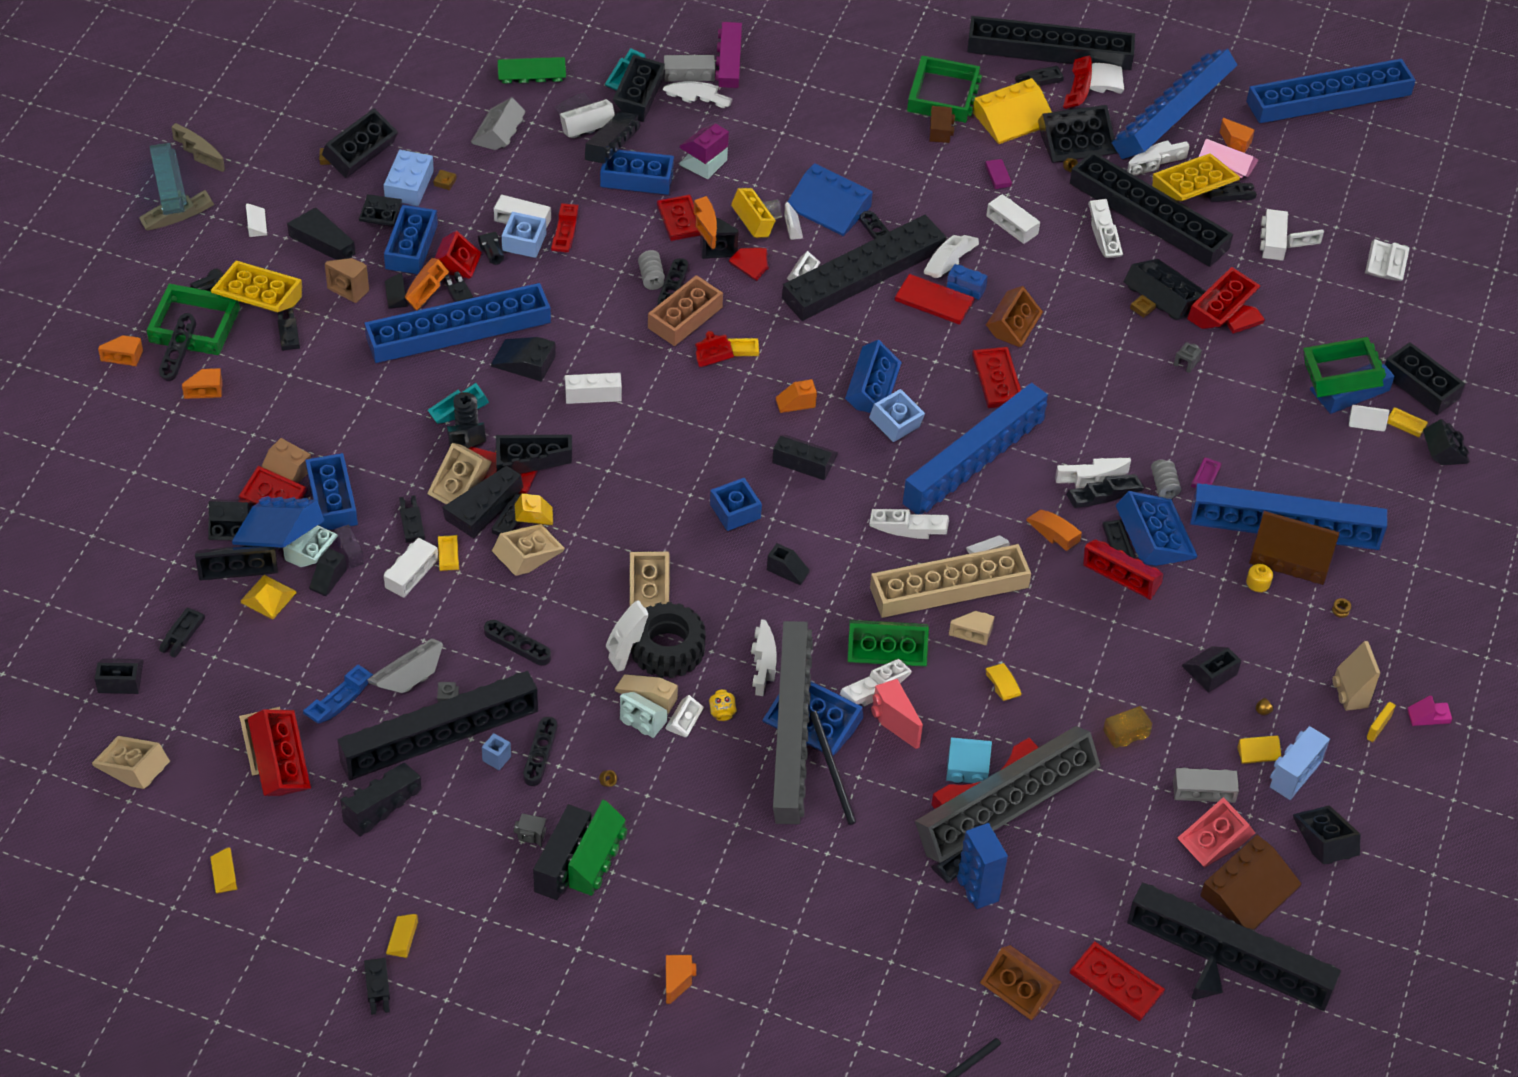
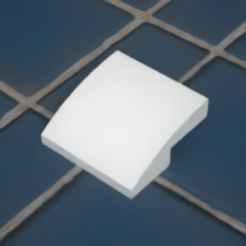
M1092 63L1090 89L1100 93H1104L1107 89L1121 94L1124 91L1122 67L1105 63Z
M1374 239L1371 243L1365 274L1402 281L1409 247L1396 243L1388 244Z

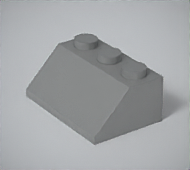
M512 97L489 110L471 142L474 145L493 150L501 147L505 148L510 143L509 139L516 133L517 125L523 121L522 117L526 111Z

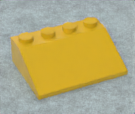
M1032 78L974 98L973 114L998 144L1040 130L1038 119L1042 114L1052 112L1041 88Z
M1209 153L1154 173L1152 186L1177 201H1183L1238 181L1240 177Z
M235 261L211 289V293L280 312L294 307L302 297V280Z

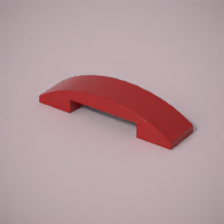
M1090 56L1078 58L1074 61L1072 72L1075 77L1071 93L1065 97L1064 109L1081 105L1088 95L1092 76Z
M561 203L559 221L555 237H553L551 251H570L576 229L579 205Z

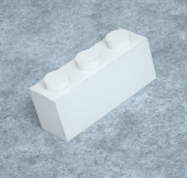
M607 99L561 113L560 119L563 133L569 138L579 137L583 133H592L596 129L602 128L615 114L613 104Z
M1002 194L988 203L986 216L1023 244L1038 235L1040 221L1015 204L1011 199Z
M505 195L500 196L494 207V221L507 224L512 212L545 218L546 228L551 220V207Z
M1267 209L1266 215L1262 216L1261 226H1264L1260 234V238H1263L1260 243V250L1263 251L1262 258L1284 260L1287 246V211Z
M621 374L565 375L566 404L622 401Z
M420 538L411 543L407 551L402 556H399L395 564L384 573L385 588L404 598L438 561V548Z

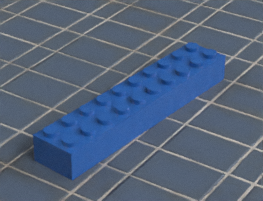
M1228 48L1222 51L1218 49L1211 55L1209 53L1203 55L1200 58V62L1193 64L1191 70L1183 73L1182 78L1173 82V86L1163 92V96L1156 98L1154 104L1146 107L1144 113L1136 116V120L1126 126V130L1116 135L1117 138L1112 144L1121 159L1145 152L1237 66Z
M1396 59L1250 86L1246 102L1260 124L1412 95L1416 80L1404 61Z
M537 283L365 322V334L374 361L379 363L551 323V308L541 284Z
M1031 382L905 480L903 505L916 515L928 512L933 505L941 502L947 494L954 492L961 483L967 482L975 472L978 473L988 462L991 463L998 454L1004 453L1012 443L1018 442L1025 433L1028 434L1035 425L1041 424L1045 419L1048 394Z
M1197 483L1190 518L1191 525L1258 534L1263 513L1267 511L1340 532L1337 545L1373 550L1380 549L1387 528V509L1200 483Z

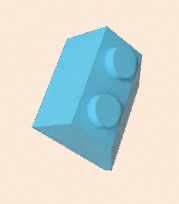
M951 738L947 759L946 781L977 783L987 779L992 741Z

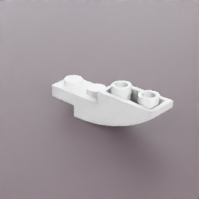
M684 81L668 84L663 88L664 91H667V95L672 97L680 96L683 101L689 103L695 102L698 96L702 101L716 102L715 105L721 108L729 107L732 102V98L717 93L719 86L708 83Z
M1164 141L1152 145L1145 152L1137 154L1129 161L1127 172L1132 175H1139L1159 170L1160 164L1186 159L1189 144L1186 141L1171 145L1169 141Z
M1107 199L1090 201L1091 225L1102 254L1105 258L1123 256L1116 225H1113Z
M967 235L951 236L932 256L924 270V274L931 275L933 278L941 277L950 271L954 264H959V258L979 245L978 238Z
M1131 458L1093 459L1092 465H1059L1056 470V483H1075V488L1077 489L1085 488L1087 483L1103 482L1106 476L1126 475L1129 472Z
M872 509L869 524L873 528L890 534L917 539H929L930 534H947L949 517L948 515H911L910 510Z
M639 600L635 601L622 615L606 643V648L610 652L608 658L617 672L625 669L632 644L640 641L648 618V612Z
M761 619L760 627H756L755 630L757 643L753 642L751 654H755L756 671H759L758 675H754L752 687H756L755 695L758 696L764 695L766 680L774 682L776 673V645L774 637L766 620Z
M897 659L872 670L869 677L842 688L840 695L856 704L866 706L873 702L876 685L898 679L899 683H901L912 671L901 660Z

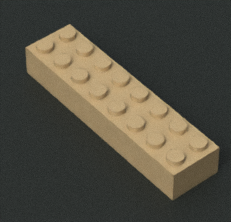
M1019 544L872 573L870 589L881 618L1029 588L1031 572Z

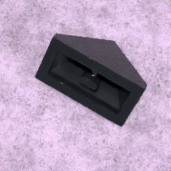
M1213 955L1210 956L1194 988L1191 997L1194 1000L1223 993L1216 958Z

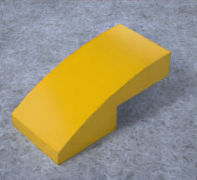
M1004 663L986 668V676L993 682L995 692L1003 701L1021 696L1017 682Z

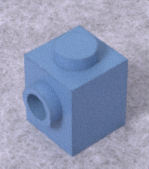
M494 733L482 746L483 762L497 770H500L511 757V743Z

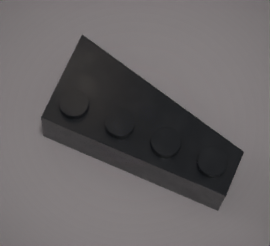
M572 434L496 435V472L508 466L517 473L523 474L572 463Z
M505 466L443 506L445 520L474 539L513 499L515 494H518L523 489L521 475Z
M404 762L383 775V779L372 780L366 789L362 790L359 788L353 792L354 796L341 798L343 822L359 837L364 833L370 832L378 822L385 820L392 811L402 807L406 800L420 792L422 789L421 776Z

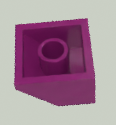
M716 123L700 129L680 145V149L707 164L728 147L729 131Z

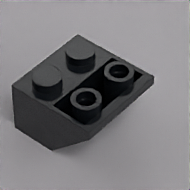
M367 194L359 221L395 226L402 207V199Z
M1439 419L1423 429L1431 457L1440 465L1468 464L1470 462L1468 458L1469 451L1463 443V434L1460 431H1456L1450 423Z
M210 500L208 540H233L251 510V500Z
M1211 646L1182 664V667L1209 693L1236 676L1242 660L1228 647Z
M101 659L97 663L95 674L98 693L139 694L143 659Z

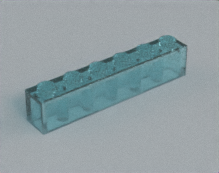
M170 143L149 146L163 215L185 212L184 205H187L175 149H171Z

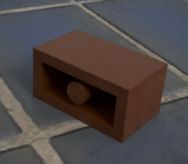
M932 106L929 142L950 143V136H954V126L951 125H954L955 121L952 107Z

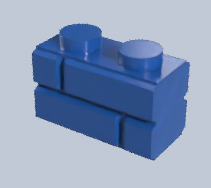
M954 264L948 274L947 288L980 300L986 289L988 275L968 269L962 265Z

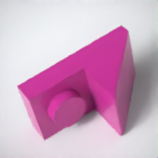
M1432 695L1411 705L1407 709L1412 726L1450 724L1452 721L1448 703H1434Z

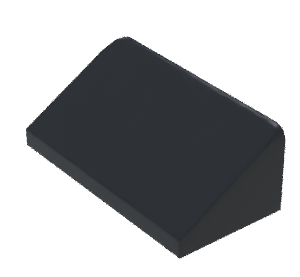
M399 273L385 281L388 309L406 307L402 273Z
M962 850L943 862H937L931 866L933 871L946 883L957 877L959 873Z

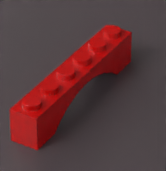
M1030 737L1013 746L1011 756L1002 769L1039 747ZM980 782L964 785L949 784L933 794L931 805L936 809Z

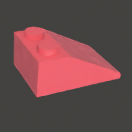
M898 679L876 685L873 695V706L871 707L873 716L878 718L881 725L915 749L920 748L923 724Z
M1223 797L1178 837V840L1205 868L1241 847L1255 832L1247 821Z

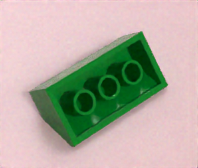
M565 57L498 59L497 61L498 80L502 81V84H510L512 80H519V83H529V80L536 79V82H546V79H552L553 82H562V78H566Z
M849 620L848 662L888 664L899 659L905 665L927 666L928 624Z
M602 800L568 865L569 888L590 896L593 895L595 889L600 888L603 879L602 875L604 872H608L611 865L610 860L612 856L615 857L619 850L618 844L620 840L625 839L628 831L625 828L626 819L605 800Z

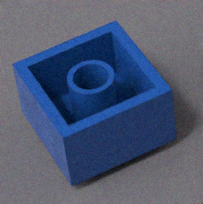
M745 478L710 490V506L727 531L761 519L762 503Z

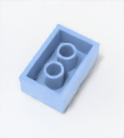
M399 150L384 183L385 197L402 199L404 204L419 206L434 171L433 156Z
M1310 726L1304 732L1300 731L1294 745L1290 744L1285 750L1284 757L1280 756L1274 764L1275 770L1270 776L1272 779L1270 788L1291 800L1322 763L1330 738Z

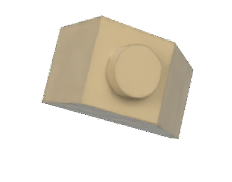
M974 611L956 618L950 623L949 635L987 645L995 616Z

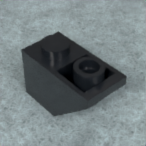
M484 422L447 426L449 447L452 443L470 448L486 441Z
M776 543L767 556V571L800 586L810 573L808 567L794 550Z

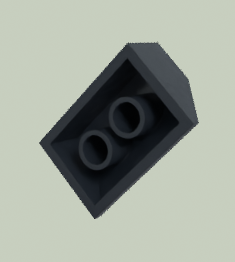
M780 435L773 448L772 463L825 480L838 452L788 435Z

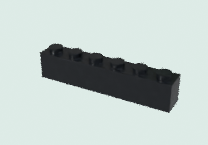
M619 111L585 144V160L605 164L639 131V115Z

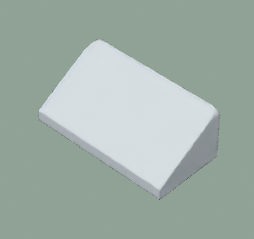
M787 202L785 204L784 216L789 238L791 240L802 239L803 235L798 214Z
M246 204L249 237L266 236L265 209Z
M1324 230L1289 234L1287 236V247L1321 244Z
M807 251L800 257L787 279L790 281L817 268L821 262Z
M1352 405L1349 415V427L1384 432L1386 430L1389 410Z
M999 535L968 546L966 550L971 554L1006 547L1010 543Z
M690 695L686 696L681 700L665 729L686 738L704 706Z

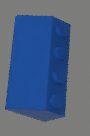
M879 339L862 346L845 397L856 410L871 413L875 403L892 394L902 363Z
M1368 364L1348 373L1372 369V366ZM1382 364V368L1385 369L1386 373L1385 378H1383L1384 386L1318 398L1313 386L1310 387V390L1327 411L1332 414L1390 391L1394 375L1385 364Z

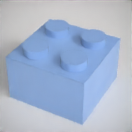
M512 212L502 234V251L536 258L546 236V219Z
M899 389L875 403L869 418L892 442H895L919 428L925 413Z

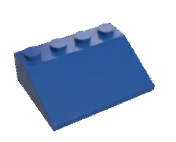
M814 163L803 175L788 203L797 214L844 236L860 219L861 214L871 207L873 191Z
M1128 491L1115 505L1138 558L1144 564L1158 566L1192 560L1198 557L1171 499Z
M266 496L261 498L259 503L251 508L233 538L232 543L233 545L284 548L325 520L317 500H308V498L295 499V497L288 499L282 497L270 498Z
M811 681V687H809L810 705H808L807 744L823 752L810 717L811 712L817 711L832 755L834 756L853 735L864 717L863 707ZM779 695L762 720L776 729L778 728Z

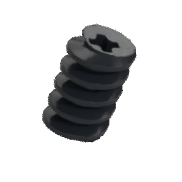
M468 392L457 394L453 401L455 425L479 423L476 397Z

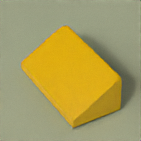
M1278 736L1243 738L1239 740L1237 746L1242 764L1276 761L1281 756Z
M228 847L210 857L216 893L237 890L231 848Z
M417 914L397 916L386 954L404 958L408 957L418 924Z

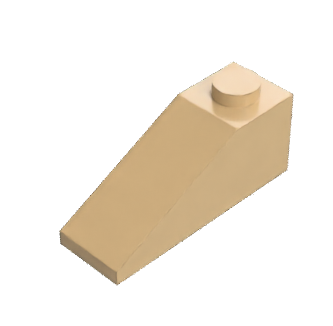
M624 675L615 688V691L620 694L635 692L666 709L668 714L678 697V685L658 677Z

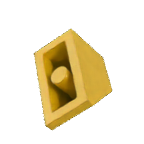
M522 493L515 503V521L552 525V506L539 495Z

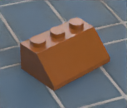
M1020 286L1006 292L986 326L995 338L1017 347H1022L1043 311L1024 286Z
M1009 945L1000 949L980 983L1027 1018L1033 1020L1050 1002L1062 982Z

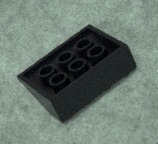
M1107 105L1044 113L1038 119L1041 137L1052 163L1063 162L1067 158L1084 159L1092 151L1100 156L1118 153L1112 144L1115 138Z
M1160 259L1132 264L1123 281L1130 290L1144 295L1154 302L1158 309L1166 311L1175 320L1187 318L1191 306L1206 292Z

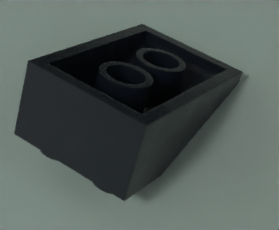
M541 337L505 339L492 361L491 367L542 382L556 357L555 342Z
M1330 805L1293 814V819L1312 854L1322 864H1331L1335 861L1350 859L1360 855L1361 834Z

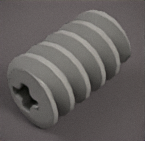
M655 250L643 252L638 258L643 284L650 290L659 289L664 285L665 278L660 255Z
M1166 460L1154 461L1151 469L1158 496L1168 499L1174 498L1182 490L1178 475L1176 474L1175 464L1172 461Z

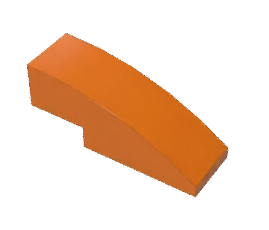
M705 196L694 200L696 228L711 249H714L717 235L716 215L710 200Z
M431 258L416 276L404 298L417 311L441 286L439 282L449 271L439 259Z
M1040 509L1026 520L1050 543L1057 542L1065 551L1078 544L1081 540L1082 532L1065 519L1049 511Z

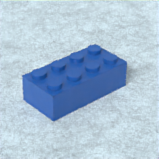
M618 150L605 164L602 163L600 187L669 195L674 172V156Z
M402 205L384 252L385 269L419 274L438 226L437 210Z
M344 454L306 459L312 498L318 501L325 520L318 526L332 530L358 525L357 512Z
M989 823L966 831L961 852V862L959 863V873L957 875L960 886H964L969 902L973 903L976 909L999 901L1008 858Z

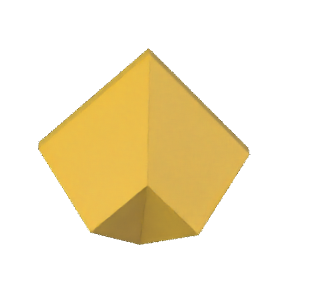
M263 575L243 597L241 603L274 619L296 594V591Z

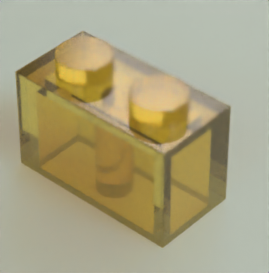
M1139 706L1106 718L1103 731L1114 748L1127 746L1133 741L1147 738L1151 732L1152 722L1142 707Z

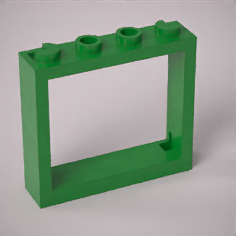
M921 56L909 95L907 112L931 116L932 106L952 107L955 121L966 123L968 116L971 117L973 107L971 105L974 106V98H976L974 94H978L979 85L977 83L980 84L982 75H979L980 66ZM925 73L972 81L965 107L918 99Z
M168 284L147 328L149 342L168 346L174 331L162 329L160 326L172 302L224 311L225 314L214 338L193 334L187 348L190 351L219 356L240 310L239 301L211 293V291ZM179 335L176 338V342H184L186 336Z
M1368 337L1303 348L1305 366L1317 398L1384 386L1385 369L1382 368V362L1378 357V352L1375 351L1374 343H1371ZM1367 355L1372 369L1322 378L1317 363Z

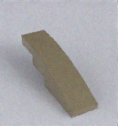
M177 123L171 127L173 140L183 143L184 150L193 153L195 161L221 172L225 170L223 157L206 140Z
M204 190L192 198L186 195L174 203L168 200L142 215L139 219L147 231L199 214L212 207L214 203L207 191Z

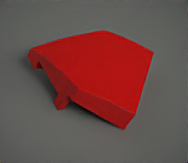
M741 248L729 260L731 265L755 281L769 269L767 248Z
M1242 305L1225 323L1232 334L1261 325L1265 319L1256 307Z
M708 331L705 334L706 338L695 344L699 368L734 357L731 342L728 341L726 335L717 336L712 331Z

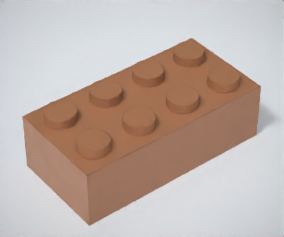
M696 275L648 313V329L673 346H676L723 308V292Z

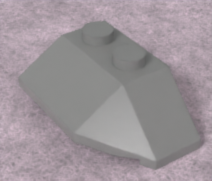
M431 638L426 643L414 648L387 665L367 680L370 684L400 693L408 692L414 685L427 680L435 672L443 644Z

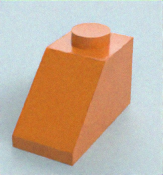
M1223 118L1220 134L1228 147L1245 153L1252 143L1255 129Z
M122 335L100 345L98 350L101 361L137 366L143 348L141 338Z
M201 369L182 383L184 399L222 397L221 369Z
M813 380L794 382L776 396L779 412L784 413L815 408L817 392Z
M666 955V1004H671L692 985V976H696V963H692V955Z

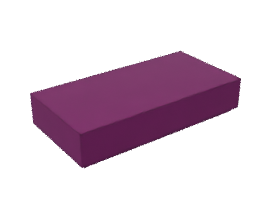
M1003 160L986 161L985 167L994 188L1011 187L1012 181Z
M1204 457L1191 487L1196 488L1197 483L1213 485L1222 463Z

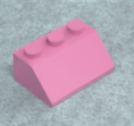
M1209 139L1205 140L1199 155L1201 157L1211 153L1240 178H1243V176L1249 177L1258 162V159Z

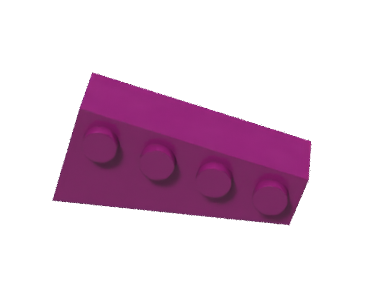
M722 22V28H718V38L721 39V42L717 43V52H720V56H717L716 66H719V70H716L715 80H719V87L739 88L742 23Z

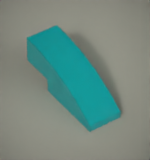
M630 48L625 58L619 60L605 86L617 91L632 56L636 55L646 58L645 54Z
M477 383L463 391L471 393L476 397L478 409L489 403ZM459 389L428 409V412L437 424L455 420L453 401L457 394L462 393Z

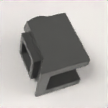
M1186 342L1180 351L1176 353L1174 366L1177 367L1180 361L1184 359L1188 361L1186 372L1190 373L1200 361L1202 350L1198 345Z
M438 682V702L459 695V686H456V682Z
M522 813L520 821L515 823L514 833L518 834L520 841L537 843L541 847L546 833V827H544L546 818Z

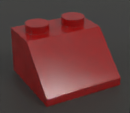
M456 230L442 239L435 259H439L449 271L448 275L454 276V272L458 271L461 277L470 279L473 276L482 252Z

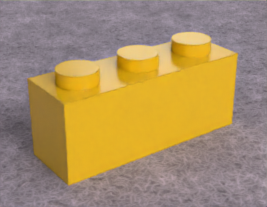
M738 188L731 206L753 237H769L776 220L753 188Z

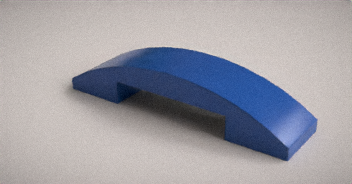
M356 665L344 676L343 683L321 701L316 699L303 710V714L318 724L333 718L359 696L369 683L367 679L372 677L373 674L360 665Z

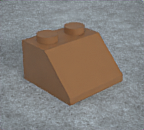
M353 258L327 261L325 263L327 289L354 303H357L369 291L367 265Z
M280 438L268 450L262 467L299 483L307 475L305 460L311 459V454Z

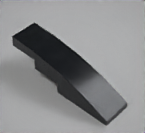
M1136 474L1106 476L1103 482L1087 483L1085 488L1069 489L1066 495L1074 508L1111 502L1123 498L1128 491L1139 492L1144 487Z

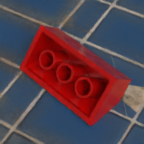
M1231 267L1191 306L1187 319L1201 329L1221 327L1261 285Z
M1095 539L1085 546L1083 566L1149 600L1153 598L1162 584L1163 573L1159 569L1150 567L1141 560L1134 559L1125 552L1110 547L1106 542H1100Z
M263 709L247 717L263 795L281 796L310 789L311 786L295 711Z

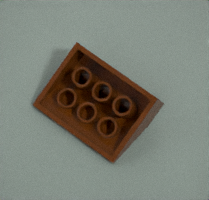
M1264 511L1249 564H1264L1275 572L1324 585L1340 532Z
M1257 834L1204 882L1200 896L1226 918L1245 928L1255 930L1297 891L1302 883L1274 847Z

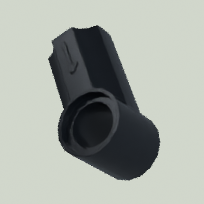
M496 231L478 235L479 246L482 251H485L489 263L494 265L500 264L504 260V254L500 248Z
M213 269L208 273L207 277L190 283L191 288L211 291L224 274L220 269Z

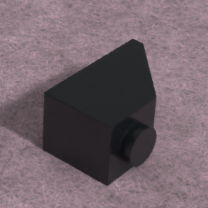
M328 548L317 563L309 589L327 596L347 570L345 555Z

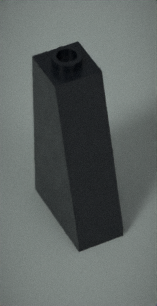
M316 207L287 223L289 237L335 260L349 259L356 254L354 241Z

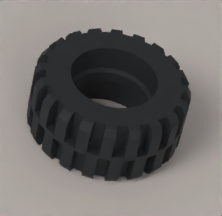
M660 602L656 603L653 607L651 605L646 607L648 618L640 641L633 643L630 650L634 662L638 663V667L642 670L646 669L648 674H656L660 678H664V676L675 678V675L683 676L686 674V671L691 672L694 670L695 665L700 664L705 653L706 631L701 617L697 613L693 614L694 610L689 607L685 608L680 603L676 605L672 604V602H667V604ZM670 633L680 636L684 641L678 645L667 647L658 645L651 639L660 634Z

